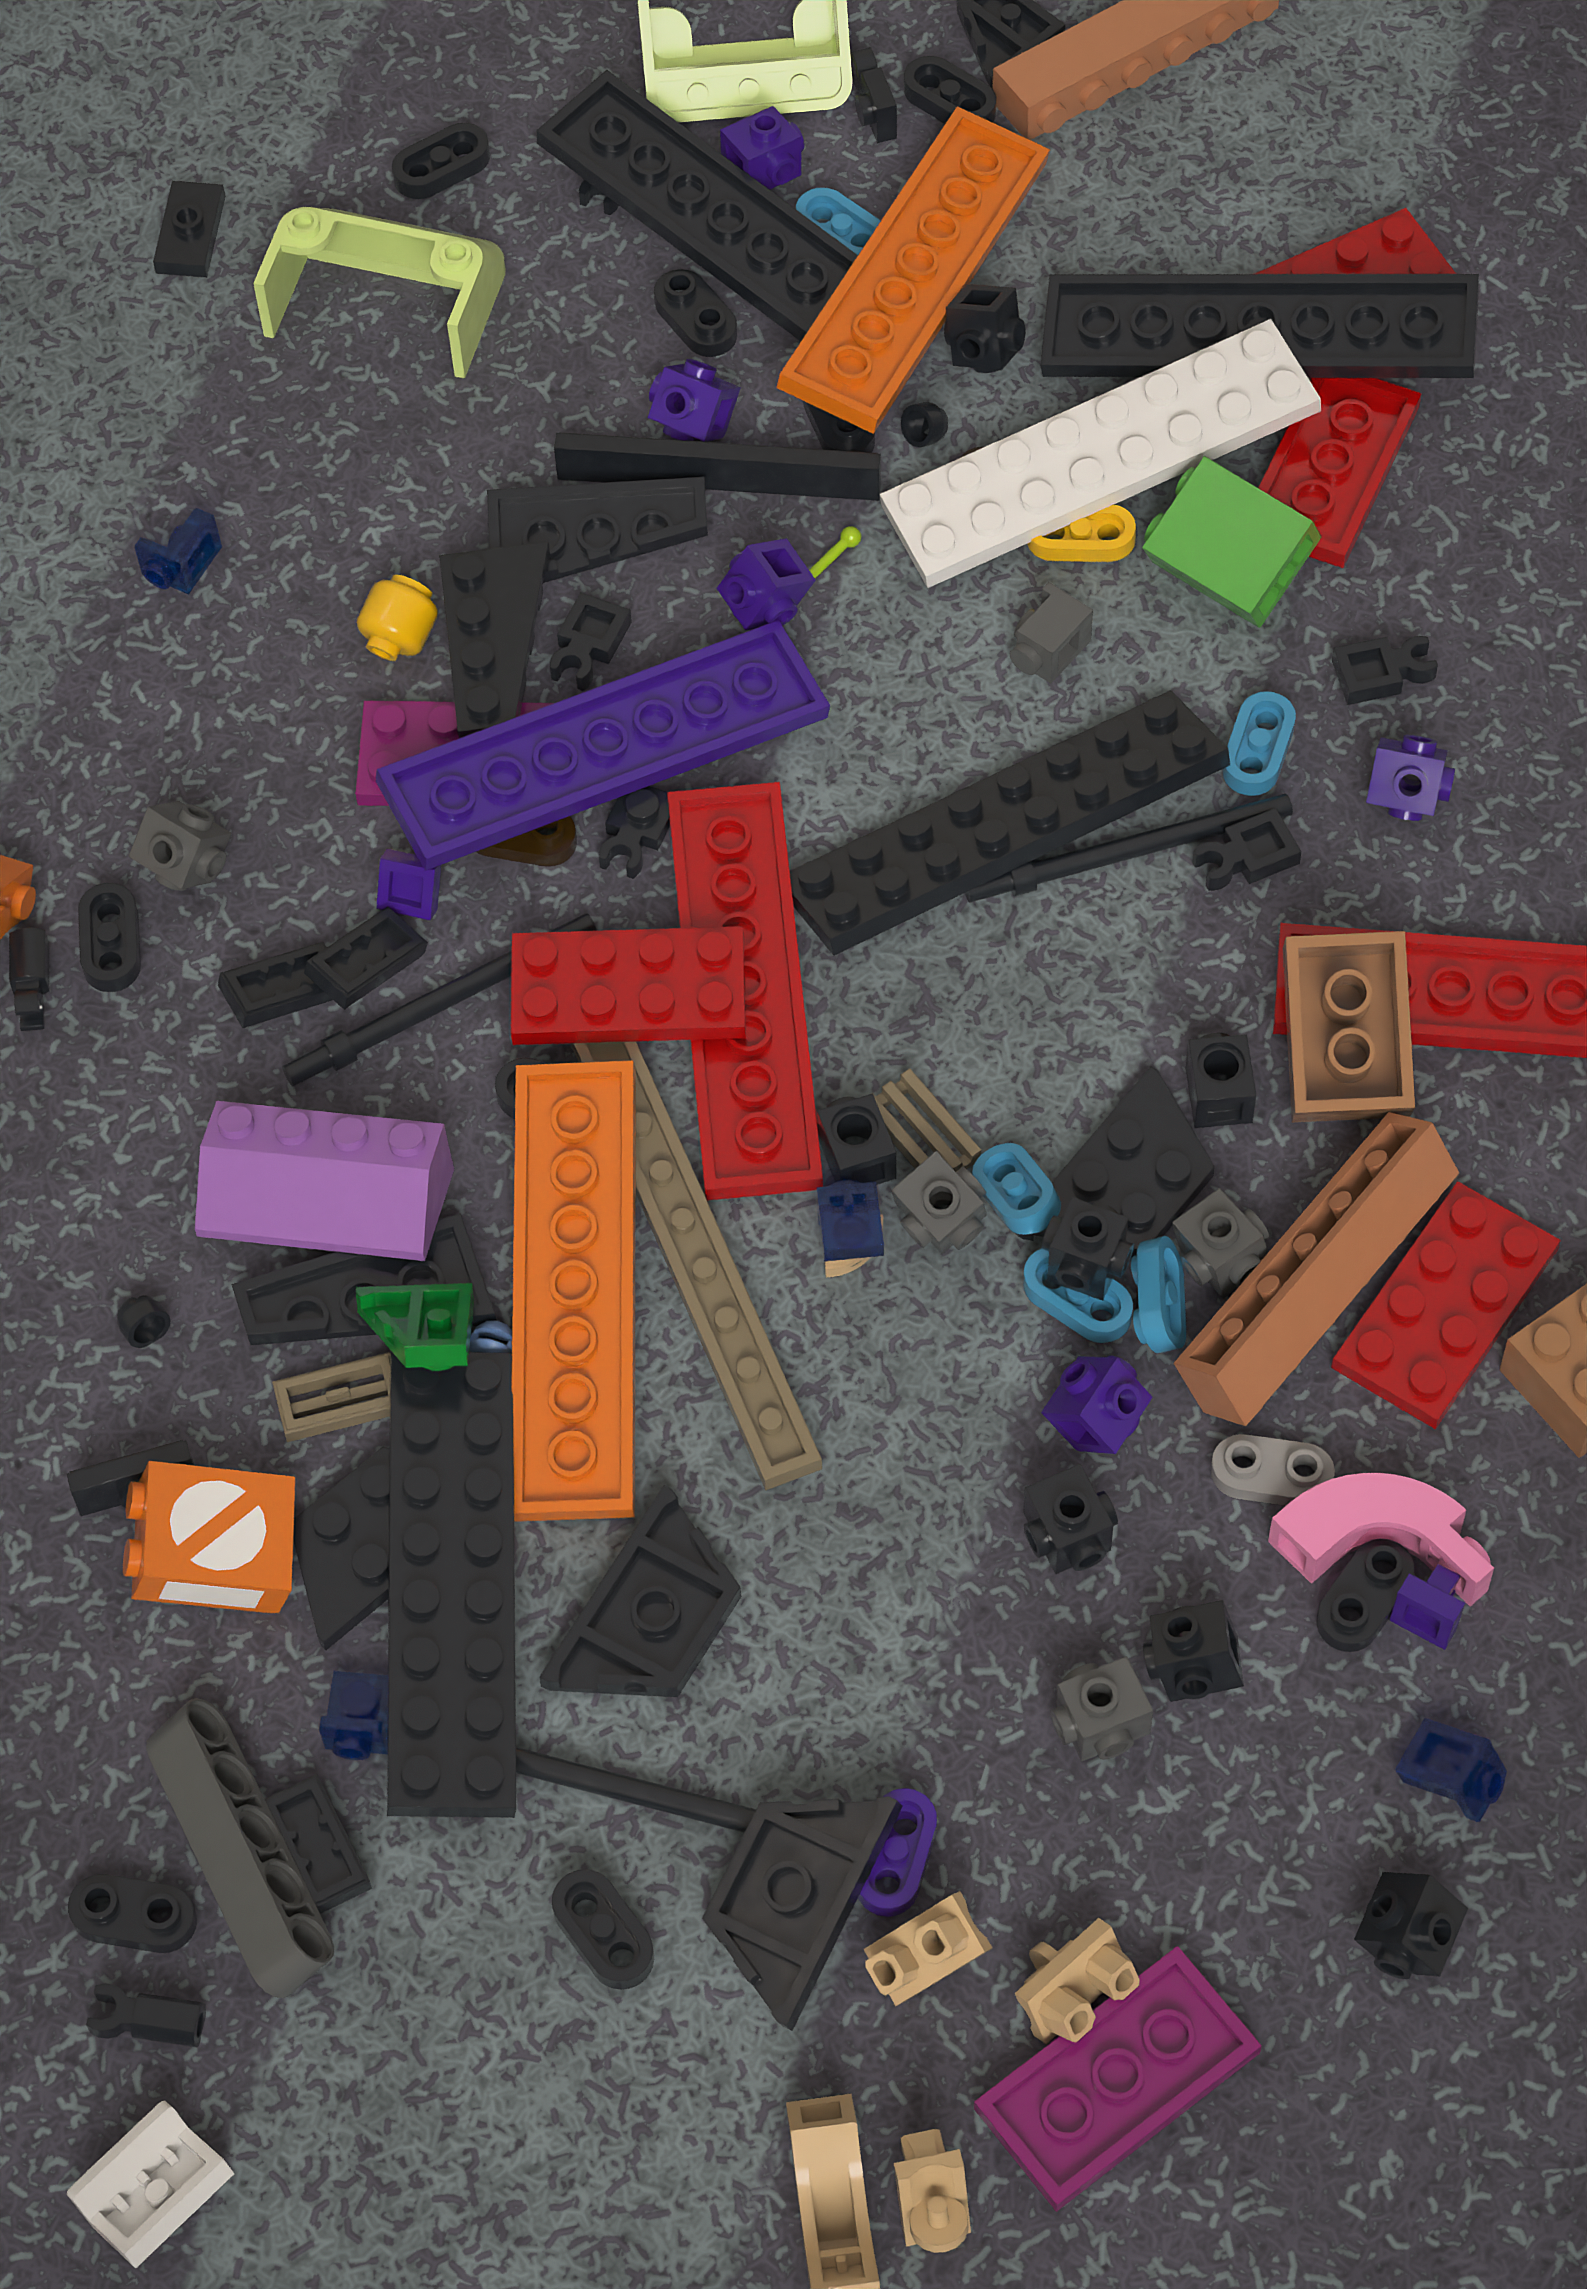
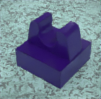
M386 849L380 858L376 909L383 910L389 907L395 913L431 920L438 909L441 865L425 871L416 855Z
M1440 1564L1436 1566L1427 1582L1409 1573L1397 1593L1390 1621L1445 1650L1457 1630L1465 1602L1454 1597L1456 1592L1454 1588L1461 1575Z

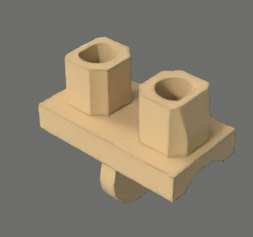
M959 1891L869 1945L864 1951L869 1958L866 1961V1969L879 1992L885 1996L889 1994L895 2006L991 1950L992 1946L987 1937L978 1930L972 1921L966 1900Z
M1098 1918L1076 1939L1068 1941L1058 1951L1045 1942H1039L1033 1947L1029 1955L1037 1970L1024 1981V1985L1015 1992V1996L1029 2016L1032 2024L1030 2029L1036 2038L1047 2044L1056 2035H1059L1076 2043L1092 2029L1096 2018L1090 2005L1102 1993H1105L1113 2000H1124L1139 1986L1140 1980L1132 1961L1122 1952L1112 1927Z
M938 2129L905 2135L901 2137L904 2161L894 2163L901 2225L906 2247L918 2244L924 2250L934 2253L955 2249L965 2240L966 2235L971 2233L965 2171L960 2149L945 2152L941 2133Z

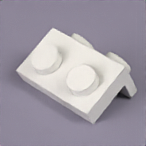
M161 2101L68 2189L67 2196L90 2225L134 2268H137L234 2173L221 2156L187 2127L171 2105L166 2101Z

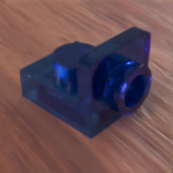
M195 507L185 523L178 525L173 530L168 541V547L140 537L134 548L142 575L147 581L158 588L168 589L172 587L189 595L222 548L214 515Z
M842 1180L827 1187H817V1217L821 1229L824 1262L884 1256V1240L876 1182L860 1183L855 1180Z
M344 1671L333 1672L327 1716H321L319 1732L325 1749H330L336 1756L349 1760H364L370 1757V1753L387 1754L388 1675Z
M1424 1718L1395 1768L1403 1783L1455 1800L1465 1817L1476 1822L1481 1821L1489 1805L1495 1803L1500 1797L1507 1774L1505 1766L1489 1739Z

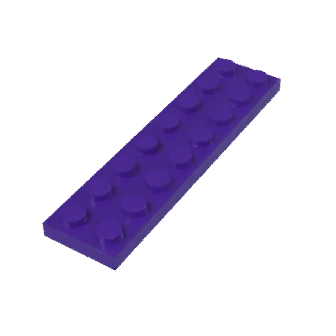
M777 620L378 768L376 770V783L426 871L828 718L830 704L782 624Z

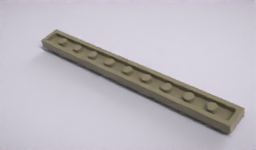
M636 1041L570 1043L579 1063L634 1062L636 1070V1195L765 1491L822 1470V1458Z

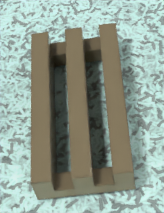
M910 1068L900 1074V1081L895 1084L892 1081L882 1086V1093L877 1096L874 1095L892 1143L915 1169L928 1156L885 1108L891 1103L932 1151H937L955 1172L962 1166L968 1169L981 1156V1149ZM906 1093L913 1098L962 1156L957 1157L904 1096Z
M390 1352L273 1381L287 1442L389 1417ZM379 1374L384 1376L382 1381L350 1389L343 1387L327 1391L325 1395L291 1404L289 1401V1397ZM388 1395V1396H385V1397H381V1398H377V1399H373V1400H369V1401H365V1402H361V1403L349 1405V1406H346V1407H342V1408H338V1409H334V1410H330V1411H326V1412H322V1413H318V1414H314V1415H310V1416H306V1417L294 1419V1418H297V1417H301V1416H305V1415H309V1414H313V1413H317V1412H321V1411H325V1410H329V1409L341 1407V1406H344V1405H348V1404H352V1403H356V1402H360V1401H364V1400H368V1399H372V1398H376V1397Z

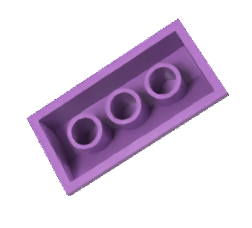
M216 1101L200 1145L195 1217L197 1237L425 1261L454 1172L445 1126L441 1123Z

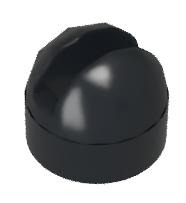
M931 402L910 405L904 410L901 417L902 433L907 442L914 447L920 448L933 445L944 438L948 430V416L942 408Z
M142 1295L138 1298H128L118 1309L117 1324L130 1345L135 1348L149 1346L162 1338L170 1327V1316L161 1304L150 1296Z

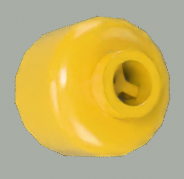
M395 574L391 580L376 582L372 586L357 618L358 630L368 639L366 648L373 654L389 661H396L399 654L413 656L420 653L438 616L437 607L431 600L432 592L423 584L402 575Z

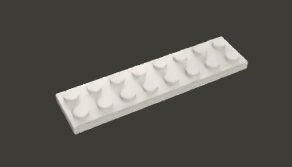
M1269 319L880 494L881 506L925 585L929 588L1031 542V539L1035 537L1045 536L1069 525L1071 522L1083 517L1085 518L1183 474L1191 467L1196 468L1204 456L1214 460L1321 411V398L1272 319Z

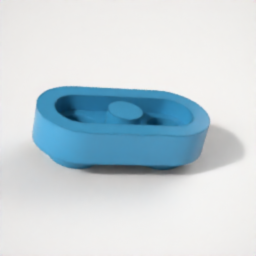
M830 188L811 189L805 192L796 204L797 211L857 255L863 249V247L857 246H865L881 220L840 192ZM826 219L829 221L826 223H819L817 220Z
M1258 692L1249 696L1241 705L1227 745L1230 766L1222 770L1226 784L1235 792L1248 796L1261 795L1268 792L1276 784L1294 733L1296 719L1295 709L1286 697L1275 692ZM1261 723H1269L1273 725L1275 728L1272 730H1266L1264 728H1259L1257 725ZM1245 768H1255L1260 773L1249 774L1242 770Z
M1014 1143L999 1144L985 1151L976 1160L972 1169V1175L986 1191L983 1197L1012 1232L1023 1235L1041 1232L1048 1227L1053 1215H1059L1061 1200L1052 1182L1022 1146Z
M1167 1236L1142 1241L1138 1245L1137 1255L1133 1256L1131 1260L1133 1279L1138 1287L1139 1309H1136L1133 1313V1325L1136 1335L1142 1344H1148L1150 1349L1157 1354L1180 1349L1186 1342L1184 1271L1179 1252L1173 1241Z
M1041 1248L1028 1258L1024 1267L1023 1288L1026 1296L1033 1304L1093 1342H1112L1127 1332L1132 1320L1133 1301L1130 1293L1123 1285L1112 1279L1103 1301L1063 1286L1057 1289H1050L1043 1284V1281L1047 1279L1049 1251ZM1096 1310H1106L1112 1315V1318L1107 1321H1098L1091 1314Z

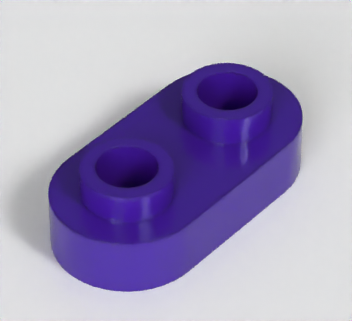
M896 1789L883 1796H889L903 1806L896 1822L901 1819H909L916 1824L917 1828L909 1835H901L892 1828L858 1897L861 1904L868 1911L879 1916L891 1917L900 1915L915 1903L936 1836L937 1814L935 1807L927 1796L914 1789ZM891 1877L900 1886L894 1893L884 1894L875 1885L880 1879Z

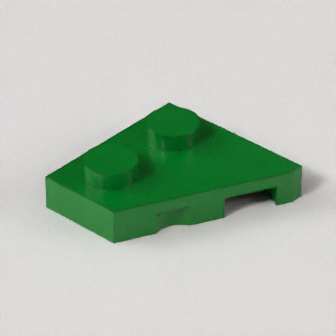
M472 1283L356 1287L359 1315L406 1368L424 1367L432 1371H442L454 1366H468L474 1308Z

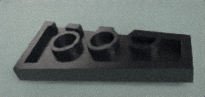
M461 1213L438 1220L425 1261L334 1252L231 1284L250 1346L377 1335L358 1313L356 1287L472 1283L474 1298L472 1326H478L485 1321L496 1320V1315Z

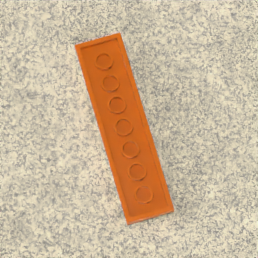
M957 106L779 375L777 389L874 434L946 322V307L966 284H970L1045 167L1050 149Z
M633 1061L516 1065L512 1316L514 1522L635 1517L636 1070Z

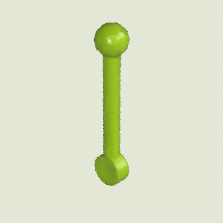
M853 526L844 528L840 534V540L809 569L815 579L847 548L859 545L862 536L858 528Z

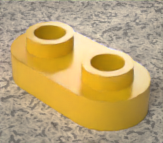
M1111 505L1085 518L1083 517L1071 522L1069 525L1045 536L1035 537L1027 545L1035 556L1047 561H1118L1130 554L1135 546L1136 523L1128 510L1118 505ZM1049 535H1059L1062 538L1047 539L1046 537ZM1105 537H1113V538H1115V539H1113V540H1101L1102 538H1105Z

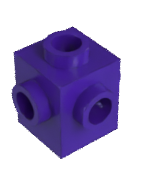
M774 106L720 129L721 154L769 190L801 176V152L805 146L803 136L797 125L793 122H788Z
M686 359L685 364L664 367L663 372H660L655 377L649 392V401L652 402L648 418L663 424V433L678 440L693 441L696 438L706 442L721 439L726 434L741 387L715 377L717 369L713 366L697 360Z
M784 538L747 545L742 552L731 560L729 564L730 570L716 589L743 628L750 630L777 620L780 621L782 626L788 623L797 614V605L816 579L788 539Z
M1404 735L1403 741L1380 738L1366 803L1389 807V815L1404 820L1419 821L1422 820L1423 814L1434 816L1437 801L1449 802L1455 768L1445 767L1448 750L1436 748L1437 741L1424 736ZM1413 774L1419 777L1420 780L1411 781L1405 775Z
M1078 1356L1075 1362L1070 1364L1062 1373L1060 1385L1041 1413L1077 1451L1116 1454L1125 1439L1138 1427L1140 1416L1153 1397L1136 1379V1370L1123 1359L1116 1356Z

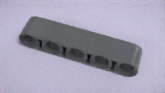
M191 1699L149 1737L146 1750L252 1977L266 1993L273 1997L285 1998L295 1992L334 1956V1944L223 1714L211 1703L203 1699Z

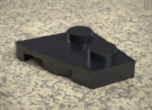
M956 0L959 19L985 79L992 89L993 68L1065 31V24L1033 0Z

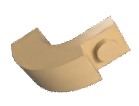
M852 2094L786 2102L810 2289H880L870 2230Z

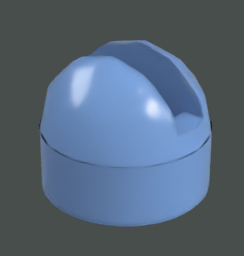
M498 1320L485 1321L478 1325L472 1333L469 1349L471 1352L512 1353V1329L507 1324ZM489 1337V1338H494V1339H499V1340L508 1341V1343H507V1346H506V1345H504V1344H502V1343H500V1342H497V1341H494V1340H491V1339H483V1338Z

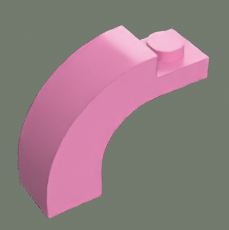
M1359 1473L1330 1479L1300 1494L1272 1517L1268 1542L1311 1584L1343 1556L1359 1549L1368 1541L1375 1539H1389L1401 1544L1410 1554L1419 1558L1432 1571L1440 1564L1461 1575L1454 1590L1470 1607L1488 1591L1494 1567L1491 1565L1490 1558L1484 1548L1473 1538L1468 1536L1462 1538L1459 1535L1463 1526L1466 1509L1444 1492L1426 1483L1404 1476L1385 1473Z

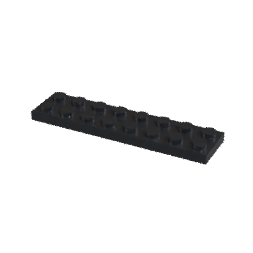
M608 70L604 71L537 129V144L799 341H802L858 256Z
M1050 274L1040 364L1043 377H1142L1272 319L1308 378H1474L1479 274Z
M1170 690L791 870L790 880L793 907L833 956L1230 766L1228 748Z
M391 1351L387 1816L515 1818L516 1697L512 1353L469 1352L468 1366H454L447 1370L432 1371L424 1367L406 1368Z

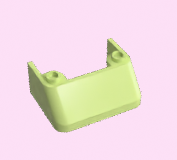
M637 0L646 98L677 122L748 117L771 106H774L780 114L829 110L842 105L851 93L852 71L847 0H801L797 4L792 18L794 38L692 46L690 24L685 15L679 10L671 7L649 8L648 0Z
M300 207L289 211L281 218L253 284L263 334L265 337L274 338L307 258L459 289L460 292L447 326L454 375L465 378L506 271L502 250L495 243L488 240L337 209Z

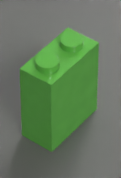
M1204 456L1196 468L1191 467L1183 474L1175 490L1177 497L1166 513H1159L1151 521L1144 536L1146 543L1142 548L1152 563L1260 628L1322 537L1312 520Z

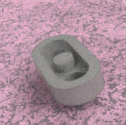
M1238 1434L1227 1437L1214 1450L1211 1476L1216 1487L1229 1497L1286 1506L1308 1489L1334 1479L1335 1468L1331 1457L1326 1451L1314 1444ZM1238 1456H1245L1252 1460L1253 1465L1248 1468H1240L1232 1460ZM1298 1465H1308L1315 1473L1311 1476L1303 1477L1298 1475L1293 1468Z

